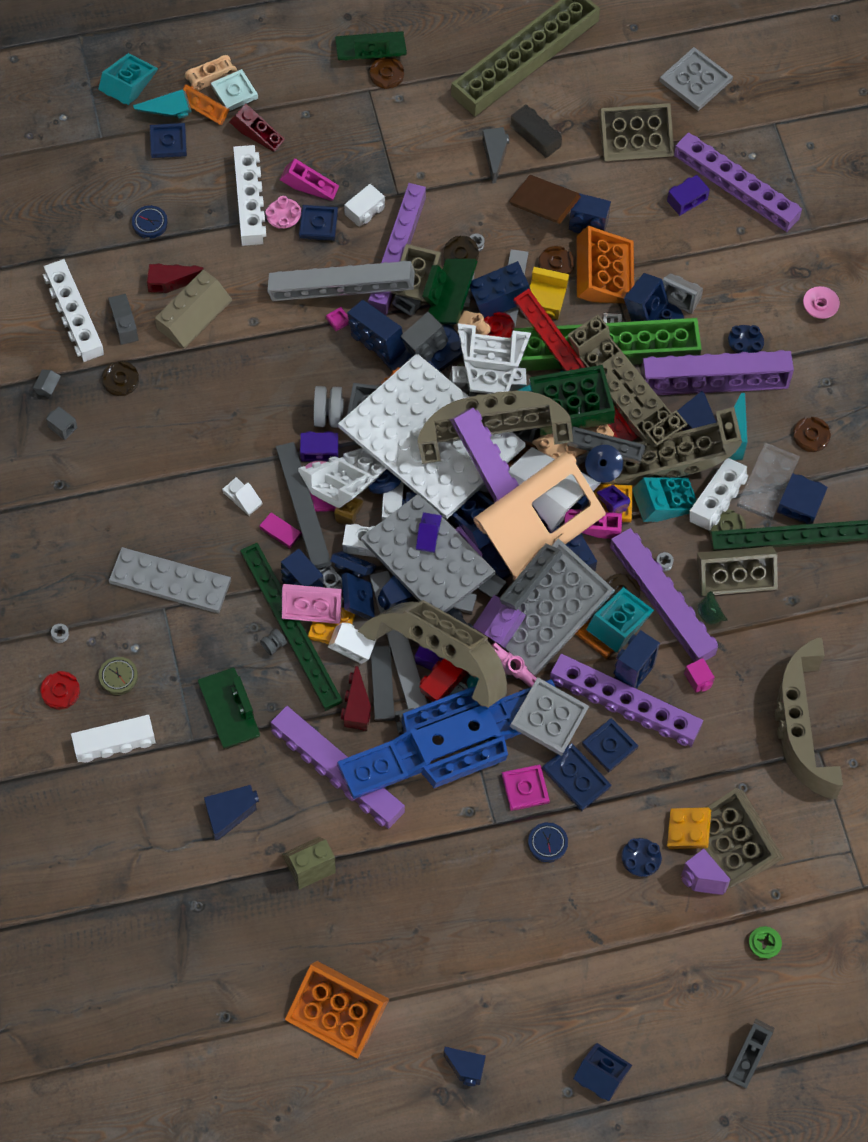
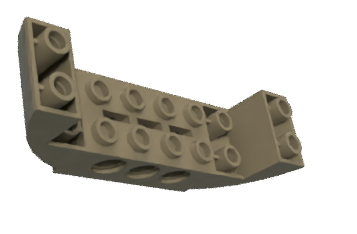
M599 314L568 334L576 354L586 368L603 365L613 405L635 435L637 434L645 443L656 447L688 425L677 410L671 413L610 337L609 327Z
M424 600L419 603L406 602L392 606L364 623L358 630L365 638L373 641L391 630H397L404 637L419 643L421 647L435 652L438 657L445 658L452 662L454 666L469 672L471 676L478 677L479 680L472 699L482 706L489 708L507 695L505 671L498 654L487 641L488 637Z

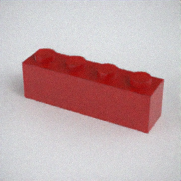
M444 658L434 665L433 671L429 676L426 675L422 678L419 686L420 692L432 702L447 697L469 672L454 666L452 662Z

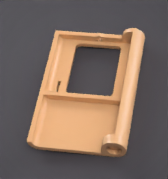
M564 452L474 517L476 526L482 533L488 535L512 573L514 581L545 543L552 546L559 538L564 544H567L606 515L599 500L577 467V461L571 453ZM572 474L589 500V506L557 530L549 533L532 507V502Z

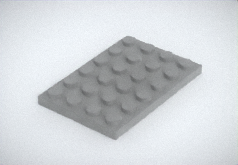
M418 493L363 535L361 541L419 602L424 600L446 613L494 576L495 570L443 517L435 553L416 550L419 523H421L423 512L440 515Z
M559 538L552 546L560 549L563 555L518 608L526 617L505 647L514 656H520L524 660L527 669L535 676L615 592L606 581Z

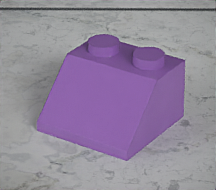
M493 595L473 627L505 648L526 615L518 609L516 611L501 604L500 598Z
M705 849L685 863L681 874L683 883L688 888L691 887L693 891L723 895L726 893L730 878Z

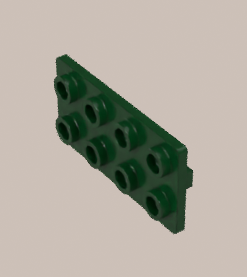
M403 31L335 37L339 61L407 55Z
M446 259L443 269L439 265H432L422 297L430 305L429 313L440 324H458L478 263L476 259Z
M234 667L198 679V684L223 749L260 737L252 706L242 680L237 675Z

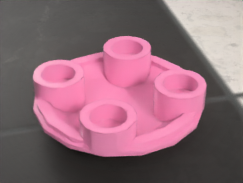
M280 196L265 211L268 222L276 228L283 229L295 225L301 218L302 213L298 203L288 199L286 196Z

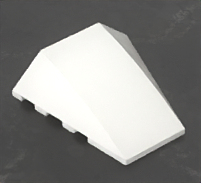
M458 323L457 327L470 391L486 394L509 391L531 333L513 331L511 338L475 334L476 326Z
M531 447L510 467L508 472L520 485L555 459ZM582 473L592 491L601 484V482L595 481L590 476ZM570 474L534 500L532 505L537 510L539 517L546 522L548 529L552 532L564 520L566 512L585 494L574 476Z
M360 448L344 453L341 458L331 457L329 462L326 463L315 462L312 463V467L307 469L305 466L300 467L298 472L312 495L340 508L364 491L387 468L366 450Z

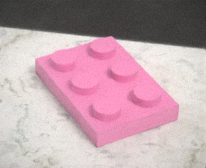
M283 584L282 619L340 624L342 589Z

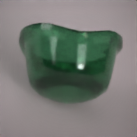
M712 591L708 592L707 596L698 603V613L704 622L713 625L728 620Z

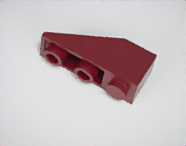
M246 103L229 121L241 134L273 152L285 140Z
M160 263L149 264L147 277L148 292L169 293L185 287L204 270V267L196 265L181 266L178 264L163 265Z
M355 666L354 673L351 672L349 676L351 688L346 691L345 702H347V707L342 709L341 720H344V727L367 731L371 716V705L359 667Z

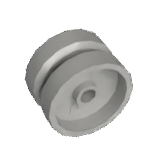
M325 386L315 387L314 427H324L327 416H329L331 428H339L338 423L342 419L344 407L342 387H332L330 398H327V388Z

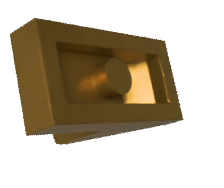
M354 498L342 507L336 508L334 512L336 522L343 525L355 524L356 516L361 510L364 500Z

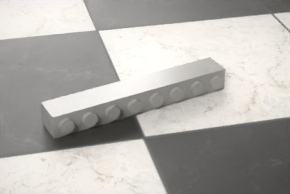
M411 261L356 266L348 265L321 269L313 268L286 272L278 271L269 273L267 291L272 301L414 290L415 271Z

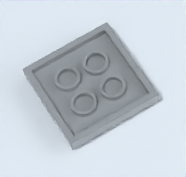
M693 47L660 77L659 82L699 111L733 80V76Z
M537 677L510 727L562 756L589 706Z

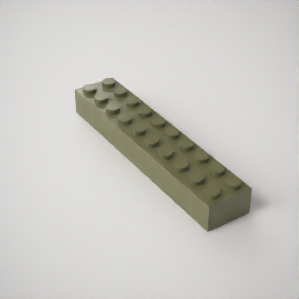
M591 0L558 1L452 82L451 96L472 115L477 116L599 22L600 8Z

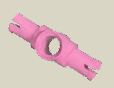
M494 642L491 646L498 654L505 673L513 675L517 679L520 678L525 684L532 687L537 678L527 670L524 660L520 656H514L510 652H506ZM511 661H514L516 663L515 670H513L510 666Z

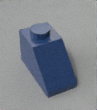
M445 1047L443 1056L459 1081H463V1084L467 1086L480 1085L486 1056Z

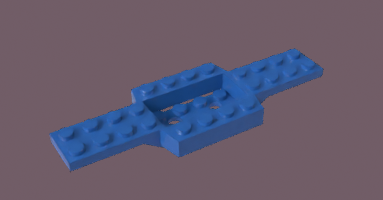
M552 679L545 681L555 687ZM473 686L403 713L401 721L404 734L390 742L337 762V766L352 798L361 797L420 773L424 775L433 788H437L505 761L508 756L505 740L522 734L511 728L510 725L532 687L506 696L488 708L472 699L476 688ZM472 721L477 722L479 729L472 731L469 729L468 724ZM439 735L443 738V743L436 745L433 743L432 738ZM491 737L495 738L494 740H491L479 746L473 747L461 753L455 754L453 756L430 764L432 760L453 753L465 747L471 746L483 740L489 739Z

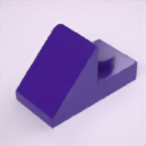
M614 485L597 492L598 499L607 506L609 513H623L630 504V498Z
M423 512L421 523H419L416 550L435 553L442 515Z

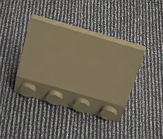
M671 103L599 109V129L604 162L674 157Z
M735 788L708 806L711 809L708 848L704 849L730 878L727 889L767 870L784 859L743 790Z

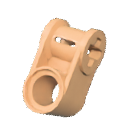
M463 311L460 315L458 323L476 326L475 334L488 335L491 327L484 322V317L481 313ZM455 324L454 329L458 332L457 324Z

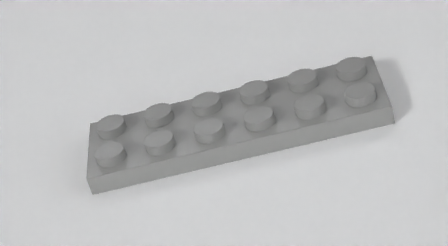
M122 547L109 583L219 614L231 583V577Z

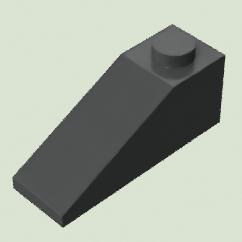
M504 127L483 130L482 141L492 183L497 181L506 154L507 144H509L508 133L505 134Z
M126 294L109 297L108 300L120 344L139 341Z
M755 1019L727 1078L728 1080L747 1088L774 1032V1027Z

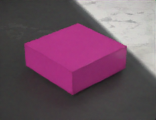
M342 307L326 315L327 321L335 331L349 325L348 315Z

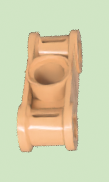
M223 55L218 59L189 69L185 73V78L191 83V87L200 91L210 86L211 82L236 72L237 68L232 65L231 58L228 55Z

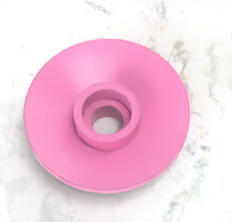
M821 286L808 290L803 299L805 310L811 316L820 319L832 317L836 314L840 305L837 294L833 290Z

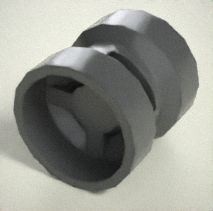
M275 628L268 637H263L260 643L269 655H273L277 648L286 645L287 641L282 633Z

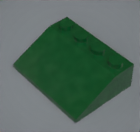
M603 365L529 377L531 392L549 397L563 407L571 418L572 427L583 429L614 423L615 408ZM552 426L539 428L541 436L553 434Z

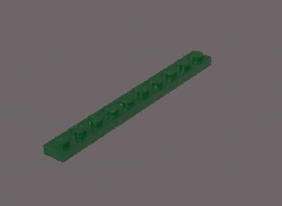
M868 520L711 531L712 551L868 540Z
M258 542L241 549L240 553L324 710L326 711L343 703L300 620L282 619V587Z

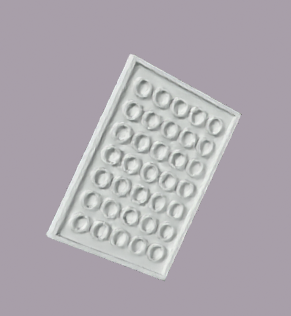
M415 354L338 423V427L411 490L425 498L445 519H448L485 485L461 439L439 442L441 461L422 464L417 439L424 424L440 408L469 396L419 354ZM513 432L492 434V437H490L493 444H497L501 451L499 455L502 461L505 460L507 463L525 447V442Z

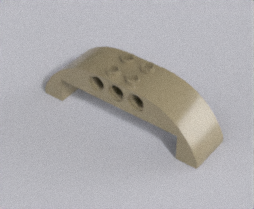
M506 391L486 395L480 394L447 404L427 420L417 439L422 464L441 461L439 442L460 439L450 419L469 408H474L480 412L482 416L481 422L484 427L489 429L491 435L552 426L555 445L573 442V434L569 414L551 398L530 391Z
M735 408L716 411L717 423L677 432L656 447L650 446L644 441L637 442L646 445L641 463L637 464L623 460L621 474L615 480L605 484L636 486L644 477L677 478L701 472L720 464L732 456L742 443ZM601 460L600 465L606 466L607 461Z
M816 638L802 646L787 664L777 694V709H775V720L779 721L777 737L781 739L786 762L799 781L821 796L837 799L843 786L841 767H816L803 672L819 671L825 656L822 638Z

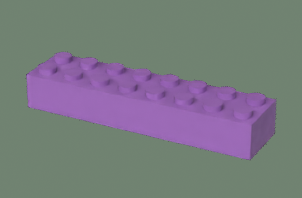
M778 350L776 352L759 351L757 353L741 352L739 354L722 353L719 355L643 358L641 376L657 395L694 394L701 391L704 393L788 389L794 368L791 351Z

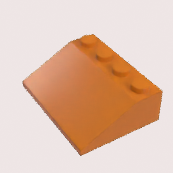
M587 226L577 235V297L590 302L626 304L624 297L634 286V241Z
M316 961L310 965L285 1020L358 1059L378 1024L389 998Z

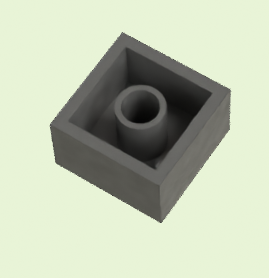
M429 312L401 335L407 351L412 356L419 354L427 362L432 359L438 350L443 349L449 341L443 326Z

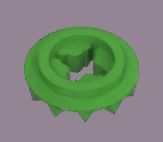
M763 926L751 933L749 947L753 954H756L759 958L770 959L781 950L782 940L776 930ZM768 936V943L771 946L767 945L763 950L760 941H763Z

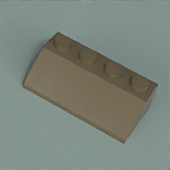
M202 270L155 317L156 328L185 349L232 301V298L216 278Z
M773 546L697 552V571L702 596L778 590L777 552Z

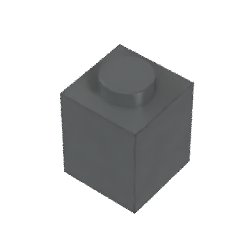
M61 407L51 411L46 418L48 428L64 440L77 429L76 419Z

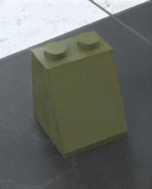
M317 837L282 853L299 890L336 873L335 856L326 839Z

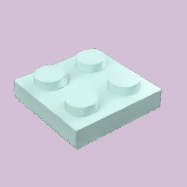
M242 69L211 82L213 91L222 105L230 109L229 111L258 99L257 92Z

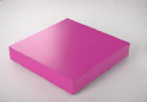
M540 764L502 772L501 775L510 811L544 805L550 802Z

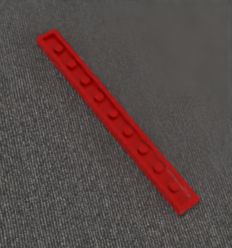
M529 288L514 298L513 301L564 371L586 368ZM614 406L615 420L614 423L608 424L614 432L613 437L633 442L637 439V436Z

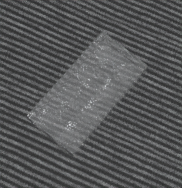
M765 443L737 507L772 520L800 456Z

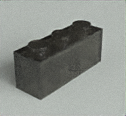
M524 105L511 115L510 127L545 158L561 147L562 135L560 132L554 130L547 120L542 119L533 108Z

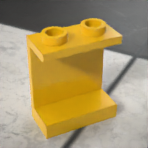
M534 267L530 284L531 292L549 317L558 320L568 286L569 274Z

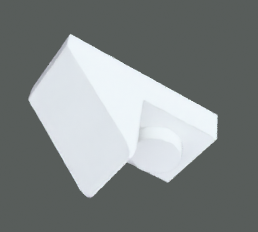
M237 477L222 489L223 493L248 516L263 504L249 483L244 485Z

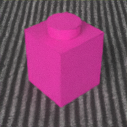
M703 658L687 665L684 675L695 693L701 690L702 692L707 691L712 687L715 677Z

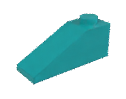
M183 89L133 105L136 111L178 117V119L187 117L188 113L192 112L187 94Z

